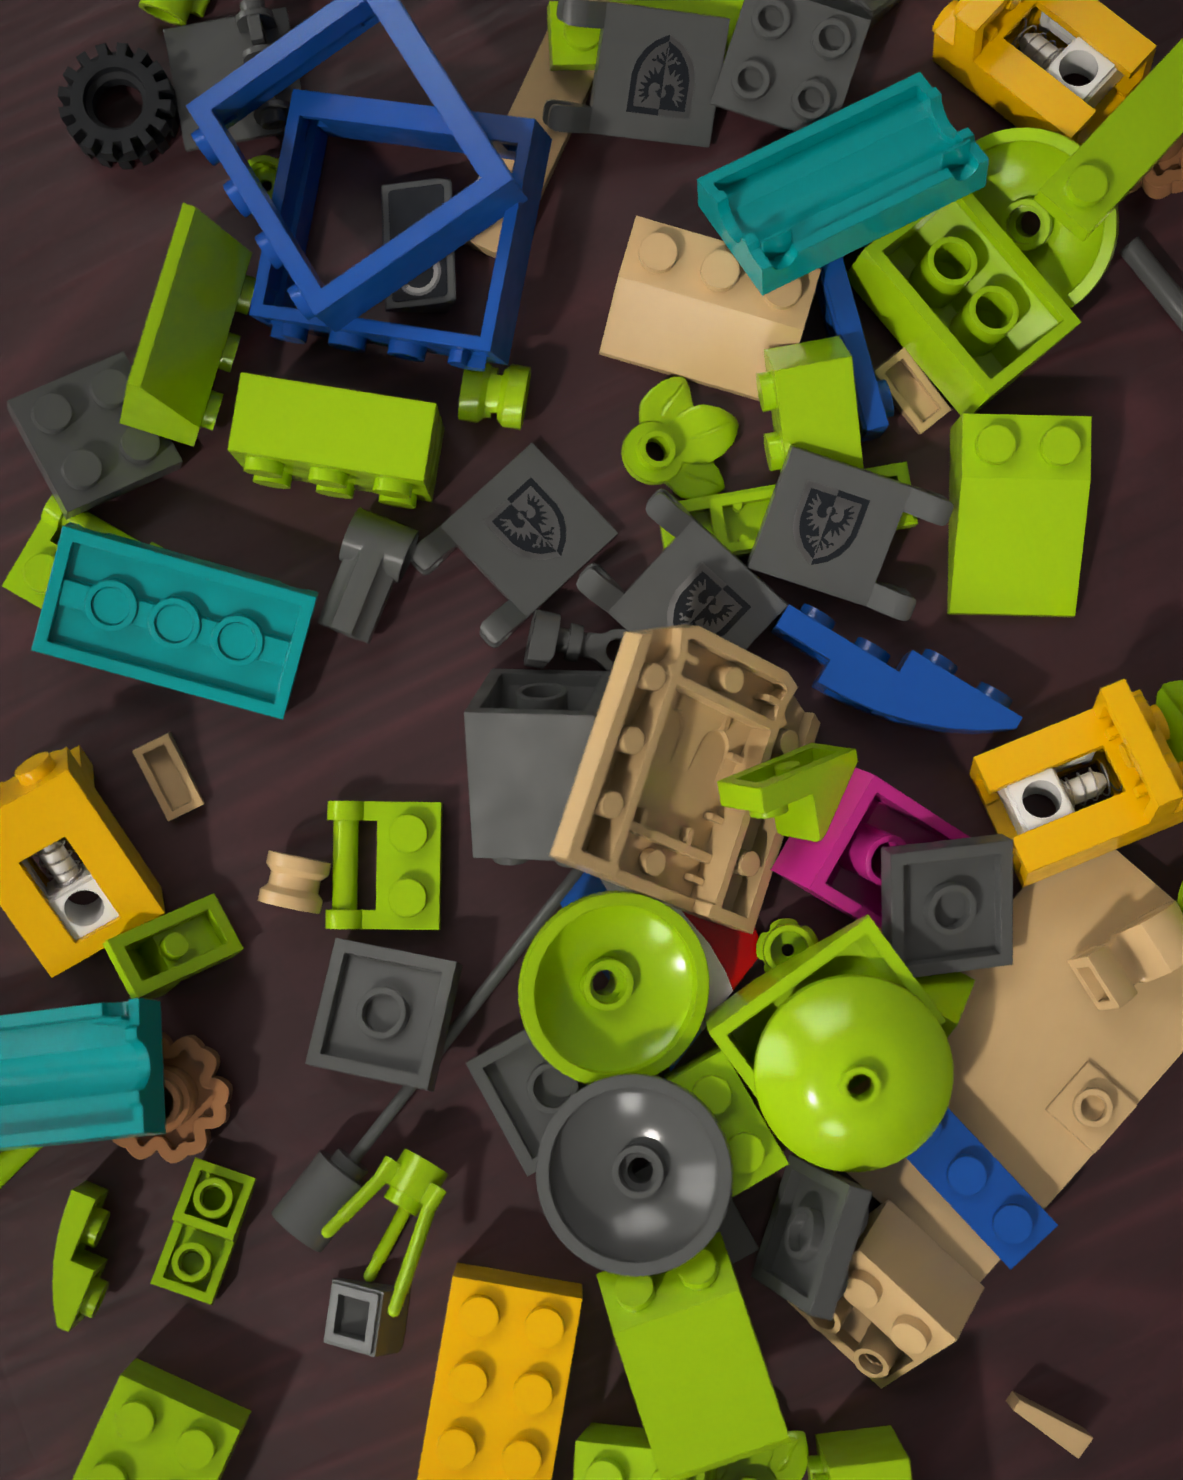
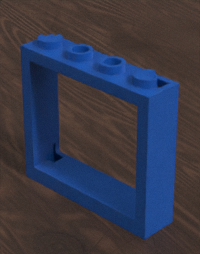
M333 0L186 105L199 127L191 133L196 145L213 166L221 162L230 177V180L223 184L228 197L245 218L253 214L262 229V232L255 236L260 249L277 270L285 266L295 284L287 289L292 301L308 321L316 316L334 332L342 329L503 218L504 212L519 201L523 204L529 200L512 177L509 168L473 115L401 0ZM381 22L478 173L480 179L324 286L228 129L375 24Z
M293 89L271 200L305 253L328 136L457 153L464 152L435 106ZM472 111L501 158L515 160L512 177L529 199L523 204L519 201L504 212L480 336L364 318H356L339 331L334 332L316 316L308 321L298 308H295V304L287 291L290 286L295 284L285 266L277 270L266 258L262 250L249 315L272 328L271 337L291 343L306 344L308 335L329 338L328 345L331 347L355 353H365L367 344L388 347L387 354L392 357L414 362H425L426 353L448 356V364L472 371H485L487 362L508 365L552 138L536 119Z

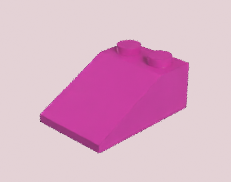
M855 767L824 838L821 841L813 842L789 837L771 870L854 920H858L868 914L882 933L881 848L969 838V836L876 775Z

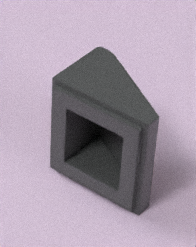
M332 1278L323 1343L372 1357L400 1352L404 1342L410 1290L405 1297L400 1314L397 1317H391L388 1314V1306L395 1285Z

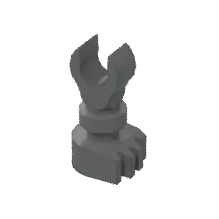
M535 609L523 662L525 666L543 669L553 658L554 653L559 652L564 653V660L577 662L578 657L592 660L603 671H612L615 662L608 658L606 647L612 640L622 642L624 633L629 631L613 629L601 634L584 632V625L571 623L569 629L560 627V614Z

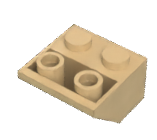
M888 1199L869 1213L866 1228L857 1239L848 1268L849 1279L847 1289L842 1298L838 1300L832 1321L808 1315L789 1301L787 1302L807 1319L814 1329L821 1332L847 1356L863 1374L868 1376L882 1389L957 1341L985 1287Z

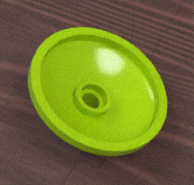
M1035 127L1004 129L978 139L975 142L989 158L986 186L972 194L1067 306L1072 308L1096 287L1109 267L1119 233L1118 205L1082 242L1033 200L1039 189L1074 154L1081 144L1058 132ZM1028 211L1035 213L1040 219V229L1034 236L1026 234L1021 228V219Z
M619 890L604 891L582 897L554 914L542 926L530 944L522 963L518 984L520 1015L527 1035L534 1047L546 1061L561 1073L588 1085L601 1079L621 1074H647L655 1076L668 1068L684 1053L695 1038L705 1016L709 997V971L705 953L699 939L689 924L669 906L654 898L635 892ZM602 970H608L610 976L608 985L602 990L595 991L593 988L595 975Z
M835 975L820 979L801 988L785 1000L771 1016L761 1034L755 1053V1091L763 1116L771 1130L797 1156L819 1167L834 1171H872L887 1167L906 1158L921 1147L936 1130L943 1119L952 1094L954 1076L952 1053L939 1021L930 1009L912 992L892 981L872 975ZM857 1074H865L871 1078L870 1087L862 1094H853L847 1090L849 1080Z

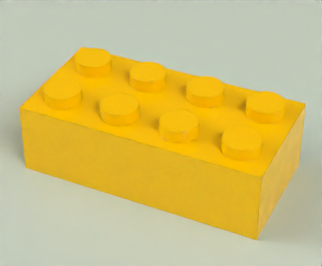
M457 1262L451 1282L417 1480H552L582 1304V1284Z

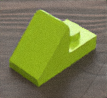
M809 743L717 781L721 806L749 811L750 817L756 819L774 817L777 832L782 836L813 842L821 841L828 831L857 765L856 749Z
M214 893L110 938L103 943L131 999L161 997L181 981L234 957L244 949Z

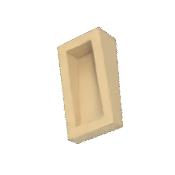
M905 347L898 349L874 369L877 381L883 379L887 381L894 406L918 435L926 431L951 410Z
M171 731L132 751L168 822L205 804Z
M1014 1391L1005 1400L1016 1413L1078 1459L1093 1440V1437L1084 1427Z

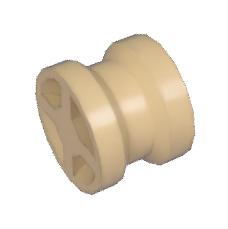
M269 850L266 864L271 870L269 881L260 888L257 901L288 909L320 914L323 900L318 894L321 881L329 876L331 863Z

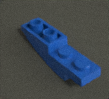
M804 603L800 610L789 604L770 632L824 665L811 685L812 688L844 705L873 717L908 727L964 734L1006 732L1016 729L1023 718L1009 709L1013 700L1000 690L984 682H979L978 686L974 688L956 677L955 673L958 670V666L943 655L927 648L922 655L911 650L902 657L896 669L886 664L891 657L889 653L862 637H858L854 644L832 631L836 622L830 616L809 604Z

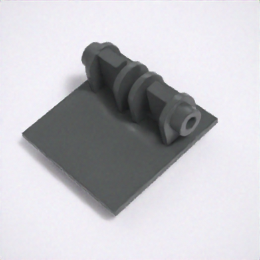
M243 0L239 4L241 12L236 16L163 29L186 152L200 150L191 135L199 127L186 105L291 31L286 7L268 9L265 7L264 0ZM300 78L230 127L228 130L235 142L284 134L293 89L302 90Z
M744 0L710 105L792 132H796L841 110L871 20L811 0Z

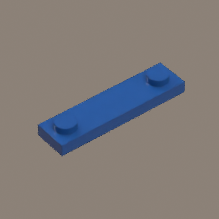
M840 257L818 268L821 269L815 294L827 337L839 336L852 356L861 442L882 436L889 426L887 418L894 416V404L887 381L885 379L877 381L844 260L843 257Z

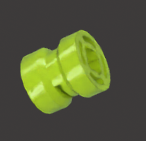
M489 362L486 364L485 371L464 369L459 397L458 419L478 423L483 418L491 419L492 414L497 413V420L502 427L521 430L529 393L531 367L511 364L504 370L503 375H499V368L492 367Z

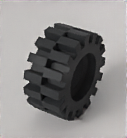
M117 42L116 52H111L106 43L96 45L95 48L98 56L92 59L83 51L76 57L81 67L75 71L68 66L63 74L68 86H59L57 97L63 104V107H58L61 119L67 126V131L89 158L93 159L95 156L103 166L112 168L113 162H118L122 170L133 169L132 160L140 159L144 166L154 162L149 153L157 148L163 155L170 147L166 141L167 135L176 137L179 129L175 121V116H179L177 99L175 98L174 88L164 69L157 60L153 62L149 53L138 47L136 53H133L128 43ZM118 85H126L136 89L142 95L143 108L140 116L134 123L123 128H112L99 121L97 117V103L106 90Z

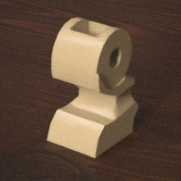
M1176 900L1147 912L1126 927L1111 933L1109 941L1101 946L1086 948L1067 960L1098 1011L1121 1008L1138 994L1133 985L1148 983L1183 966V913Z

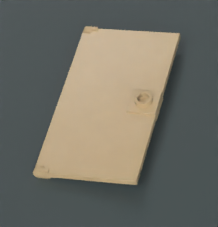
M1113 850L1023 887L1013 898V965L960 971L976 981L958 1025L947 1038L954 1067L952 1094L948 1108L1043 1209L1051 1203L1088 1159L1099 1150L1136 1108L1139 1101L1183 1053V966L1148 983L1133 985L1138 994L1121 1008L1098 1011L1067 960L1086 948L1101 946L1109 941L1111 933L1126 927L1147 912L1174 900L1118 850ZM868 1077L849 1092L853 1094L864 1093L870 1087L871 1078ZM907 1158L872 1171L847 1172L862 1187L872 1191V1196L881 1204L888 1199L892 1201L979 1283L999 1262L1000 1258Z

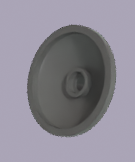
M621 1074L587 1085L561 1105L547 1125L541 1139L536 1161V1183L540 1204L549 1225L562 1243L577 1257L609 1273L623 1276H649L666 1272L684 1264L697 1255L715 1236L724 1221L732 1198L734 1181L733 1160L728 1141L719 1122L708 1107L693 1093L670 1080L658 1076ZM636 1158H645L651 1163L653 1175L649 1181L639 1180L634 1175L632 1166Z

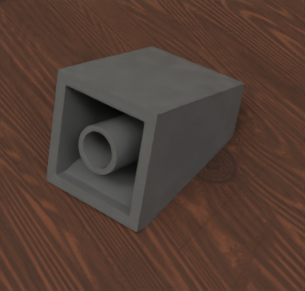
M491 669L464 711L473 858H492L495 863L500 865H519L529 860L555 861L562 867L573 868L558 862L550 854L612 671Z

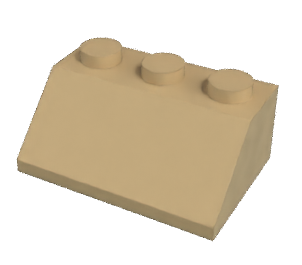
M636 216L619 271L599 355L674 377L681 376L691 382L759 401L756 374L766 372L764 349L800 343L821 269H816L762 296L724 241Z

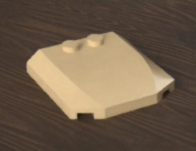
M682 624L625 632L550 856L558 862L633 892L649 896L663 904L698 918L753 934L773 871L771 868L778 857L784 836L777 832L774 817L756 819L750 817L749 811L721 806L717 781L809 743H814L821 723L815 713L804 712L794 696L798 686L788 671L700 626Z

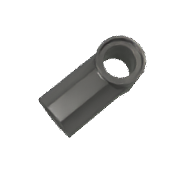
M358 508L344 536L339 553V560L342 563L317 623L355 640L370 644L394 583L401 582L411 562L410 553L412 548L417 545L419 530L364 508Z

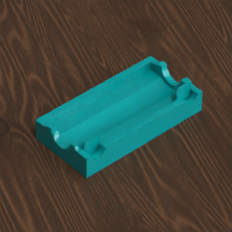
M918 72L698 178V206L763 296L985 187L989 158L975 142L974 134L968 127L957 131L952 126L944 111L942 94L936 87L933 88L921 72Z
M69 522L62 526L31 650L283 720L287 712L319 592L295 588L278 580L115 534L93 531L79 524Z
M134 998L128 999L126 1002L94 1003L0 1015V1151L166 1134L161 1001Z

